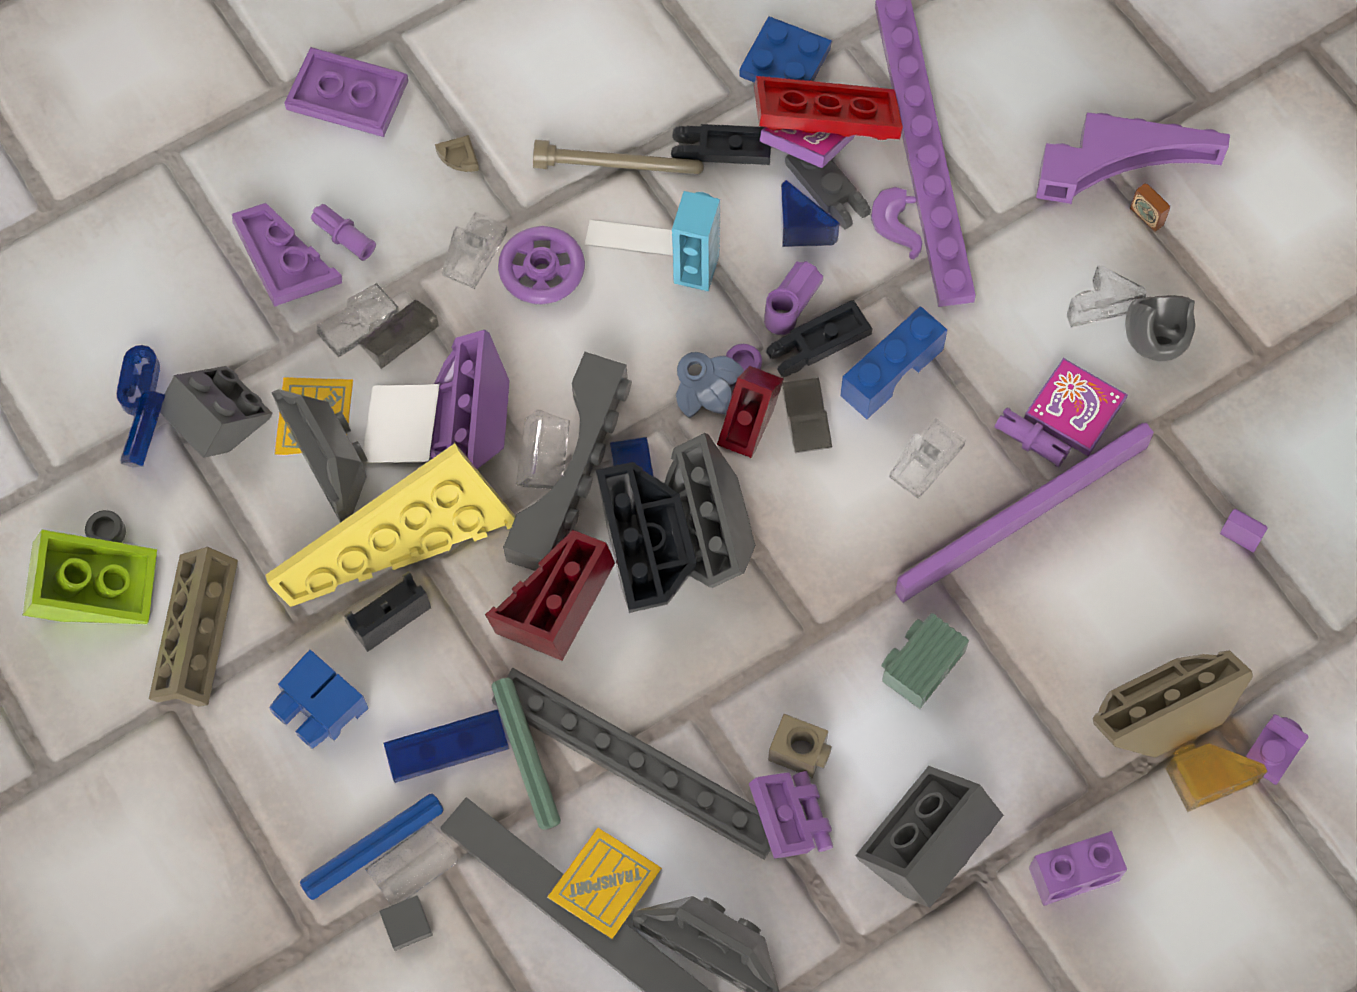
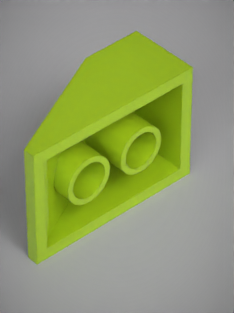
M42 529L32 542L22 616L60 622L147 624L150 615L157 549Z

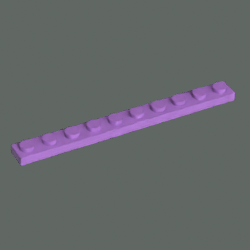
M876 0L875 10L891 86L892 89H895L903 126L902 138L914 195L917 199L916 204L938 307L974 303L976 294L911 0Z

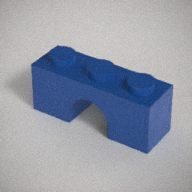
M920 306L843 375L840 396L864 418L868 419L893 396L897 383L911 368L919 373L944 350L948 329Z

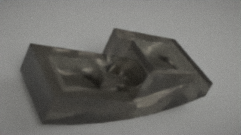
M819 377L783 382L782 392L794 453L832 448L827 411L824 410Z

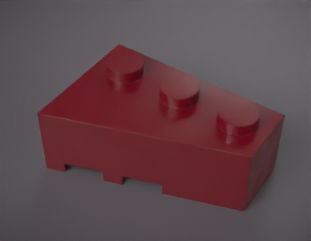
M572 530L538 563L539 568L524 582L519 581L512 588L513 593L497 608L493 606L485 614L495 634L561 661L566 656L615 565L606 542Z

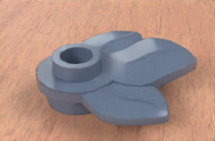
M700 352L686 354L681 358L677 366V375L681 382L676 393L679 408L688 418L694 416L702 406L711 412L726 414L732 397L729 385L736 384L737 378L744 372V369L739 363L727 356L709 358ZM699 364L702 366L701 373L696 376L690 375L688 371L691 365Z

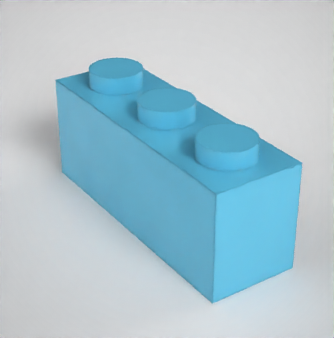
M683 192L672 227L674 284L709 292L720 255V199L714 198L707 193Z

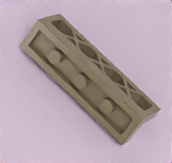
M210 547L180 554L149 694L150 700L159 703L179 699L197 707L209 704L238 563L237 559ZM192 564H195L194 572L190 576ZM187 601L186 608L182 612L183 606ZM179 638L178 645L174 649L175 642ZM171 675L169 688H166L167 679Z

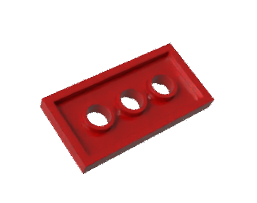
M756 76L754 92L758 123L761 127H767L771 130H802L811 134L817 132L835 133L843 137L856 135L872 137L877 140H900L903 126L895 89Z

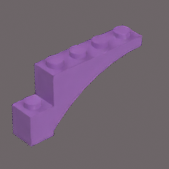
M1087 112L1079 148L1071 147L1064 143H1046L1041 161L1036 198L1072 204L1073 197L1083 190L1123 172L1169 163L1222 165L1229 147L1230 134L1219 133L1213 129L1200 130L1182 127L1179 124H1160L1147 122L1141 118L1128 119L1111 116L1107 113L1095 114Z

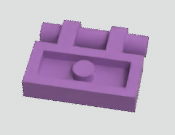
M807 771L793 775L796 787H794L790 772L756 777L749 783L774 859L809 853L815 848L813 838L818 852H824L833 848L829 835L832 828L828 818H823L817 801L820 798L819 791L815 784H811ZM801 805L803 806L808 821H806Z

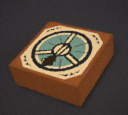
M1144 183L1136 189L1130 209L1156 232L1164 226L1170 205L1152 187Z

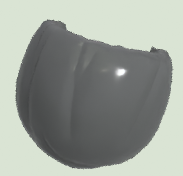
M1167 295L1138 298L1132 301L1128 307L1125 320L1126 335L1130 345L1138 354L1154 361H1170L1182 355L1189 348L1195 332V300L1184 296Z

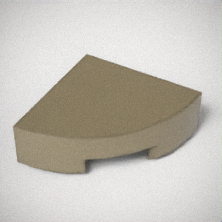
M469 135L435 144L437 155L441 161L452 169L464 172L479 170L478 161Z

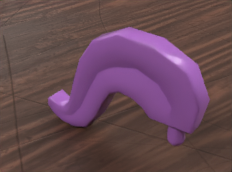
M892 187L882 190L873 202L871 221L875 231L890 241L909 247L912 250L909 253V258L914 260L922 250L921 236L914 230L901 224L897 218L905 210L906 203H916L917 199L914 196H906L907 190Z

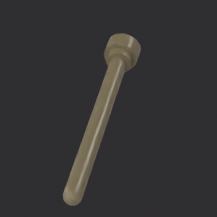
M535 140L533 168L548 169V166H555V163L686 174H700L704 170V164L699 160L557 149L556 145L550 144V141Z

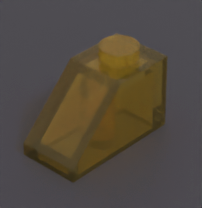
M1210 743L1196 748L1195 744H1189L1176 750L1173 753L1174 758H1172L1166 768L1187 812L1259 783L1268 772L1264 764Z

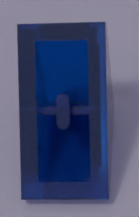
M785 180L781 184L780 197L782 247L834 245L838 241L840 223L790 182Z

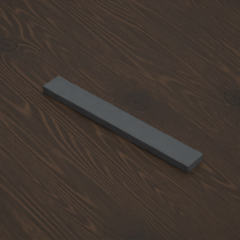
M515 668L511 669L507 677L515 685L524 715L530 726L765 860L771 848L755 805ZM494 696L492 698V703L498 707Z
M467 797L440 827L444 834L640 991L712 992L625 922L614 938L611 939L547 898L564 874Z

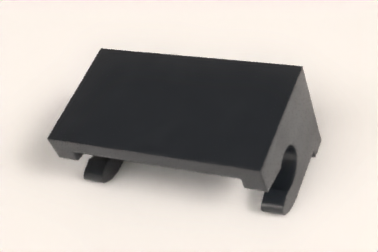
M409 571L402 575V582L355 614L350 611L344 615L346 624L367 652L431 609L427 593L421 585H416Z

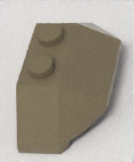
M1230 650L1220 651L1217 655L1200 654L1176 658L1109 691L1100 705L1098 713H1095L1092 718L1093 724L1115 747L1156 758L1223 724L1253 678V673Z

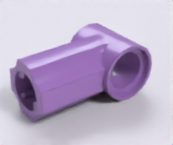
M807 261L796 262L780 286L768 294L765 305L764 324L771 333L785 335L795 328L798 316L823 282V275L820 274L816 266ZM776 310H785L788 313H778Z

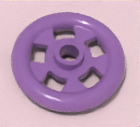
M548 226L531 227L515 234L504 245L498 261L499 276L505 288L516 298L532 304H549L567 297L579 285L585 269L584 254L577 241L568 233ZM550 241V249L545 247L534 248V242ZM517 252L526 255L523 266L513 264ZM567 252L570 263L560 266L557 255ZM539 264L548 266L545 269H536ZM524 275L536 282L532 288L526 287L519 282ZM559 275L563 281L557 286L550 288L546 282Z

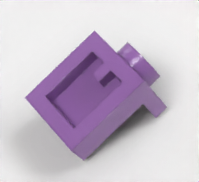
M1274 714L1241 763L1276 785L1309 736L1302 731L1301 726L1294 720L1287 717L1281 718Z

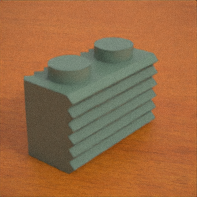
M933 613L924 622L917 619L905 635V638L909 640L901 651L893 648L881 665L885 669L882 682L919 709L922 708L924 703L927 702L928 698L946 678L947 674L950 673L952 668L965 654L969 643L967 637L957 632L953 627H950L948 623L943 622L941 618H937Z

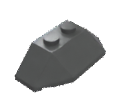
M280 389L271 392L280 414L341 523L354 513L367 477L362 463L368 460L358 441L351 444L346 435L351 432L347 420L341 411L335 414L329 402Z
M703 433L673 449L671 456L673 462L668 470L664 484L680 494L697 562V567L690 577L708 587L714 588L745 573L756 545L738 477L709 434Z
M691 896L636 910L632 917L633 927L744 992H779L765 937L760 935L761 929L744 918H740L737 922L725 915V908L716 901L704 897L703 901Z

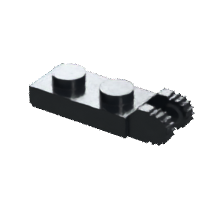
M712 124L679 126L673 129L672 138L675 142L695 144L700 141V145L674 146L671 150V157L710 163L770 165L771 146L760 141L761 130L765 127Z
M851 300L791 330L790 334L771 343L766 348V353L770 359H776L789 353L794 347L797 348L799 353L783 361L777 368L781 377H787L800 371L806 364L810 366L872 335L873 328L856 302Z

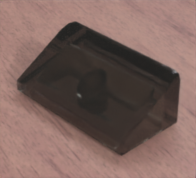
M415 299L358 341V343L382 369L439 326L437 315Z

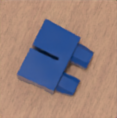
M309 650L278 683L282 692L269 707L272 714L285 725L300 711L307 716L308 719L295 732L311 749L323 742L328 736L335 741L340 735L341 729L354 717L358 719L369 709L364 696L339 674H336L312 650Z

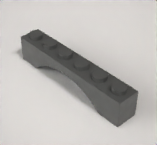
M584 352L571 383L573 399L580 417L579 438L573 458L563 476L547 494L530 507L517 513L503 546L506 562L536 571L539 568L538 563L564 539L567 530H574L579 517V510L576 509L581 497L586 498L589 494L593 481L590 473L594 465L599 466L602 462L606 449V444H603L607 432L613 433L619 417V412L616 409L620 400L626 401L631 389L632 381L628 379L626 364Z

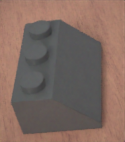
M928 766L855 856L903 896L931 908L958 872L967 864L970 857L985 838L991 834L993 828L1004 815L980 784Z

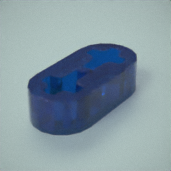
M134 346L125 353L116 396L123 411L129 415L137 416L146 413L154 402L160 362L154 350L149 346ZM142 358H146L149 364H143L141 374L139 375L135 364H140ZM136 386H138L142 397H137L135 402L131 403L128 397L135 395Z

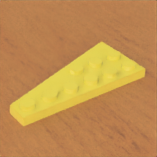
M454 443L265 576L267 583L292 607L334 592L340 584L357 578L359 582L373 578L372 573L391 566L393 570L438 555L449 551L452 544L469 538L477 541L488 537L486 532L506 526L508 530L512 527L516 516Z

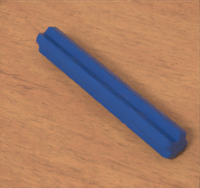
M433 793L428 794L301 879L300 886L309 899H316L441 815L444 811L442 804Z

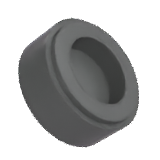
M102 510L94 513L87 520L85 534L89 538L122 543L126 535V527L118 514L113 511Z

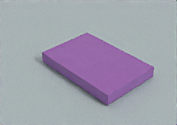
M310 47L284 104L286 110L384 137L409 79L408 75L403 72Z

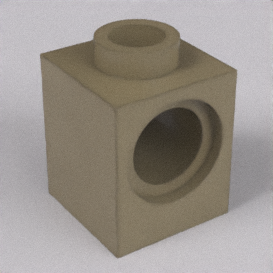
M783 714L769 748L768 761L798 773L807 771L809 777L813 778L817 766L825 768L832 750V746L826 744L828 730ZM796 741H806L813 749L809 753L799 754L792 749L791 745Z

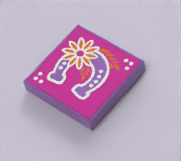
M765 127L761 130L760 141L823 168L854 139L855 135L843 137L835 133L817 132L811 134L802 130H771Z
M1063 358L1026 411L1024 419L1034 425L1036 423L1043 425V431L1089 457L1126 401L1128 394Z

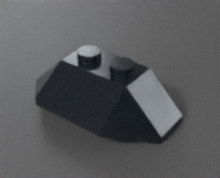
M634 462L597 469L596 475L605 521L622 593L629 613L668 605L697 567L680 494L656 477L643 471V468Z

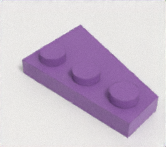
M266 203L232 214V222L274 307L342 283V275L334 267H328L320 259V254L312 246L307 247L295 235V230Z

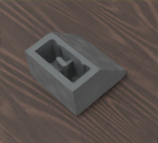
M227 366L174 375L157 407V410L203 458L230 452L266 423L273 414L262 403L261 398L253 393L239 379L238 375Z

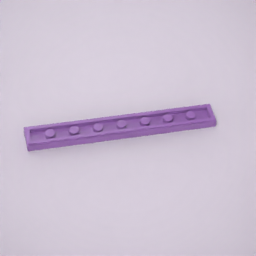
M1146 422L1144 424L1141 423L900 575L897 580L896 595L902 603L906 602L1147 449L1154 432Z

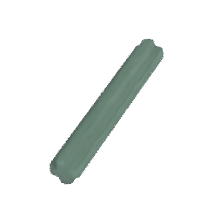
M509 677L502 678L493 682L491 688L538 826L542 830L551 829L559 825L561 819L515 685Z

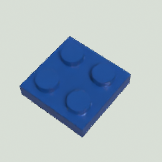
M768 16L740 67L739 77L754 83L756 76L814 81L831 49L832 40Z

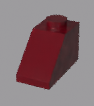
M749 366L737 378L717 442L718 446L749 458L753 457L774 412L784 378Z

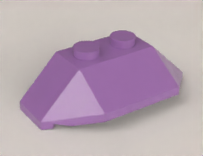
M485 329L455 338L451 346L453 351L444 361L434 384L440 385L430 449L431 459L455 443L474 467L478 469L504 449L510 380L491 335Z

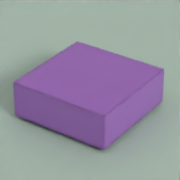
M1233 509L1220 534L1254 553L1268 527L1243 512Z

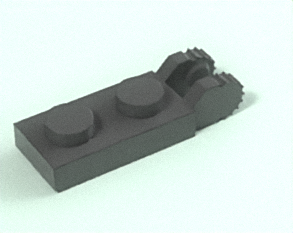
M790 154L786 156V166L826 214L830 213L844 230L853 224L851 215L843 206L844 203L848 202L862 218L870 215L871 209L866 199L863 198L860 192L856 191L857 189L832 159L823 168H820Z

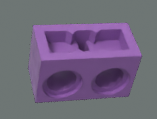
M1112 831L1036 855L1029 866V870L1042 904L1045 906L1119 882L1127 871V867Z

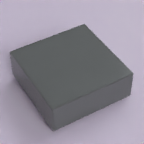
M418 895L379 910L394 951L433 936Z

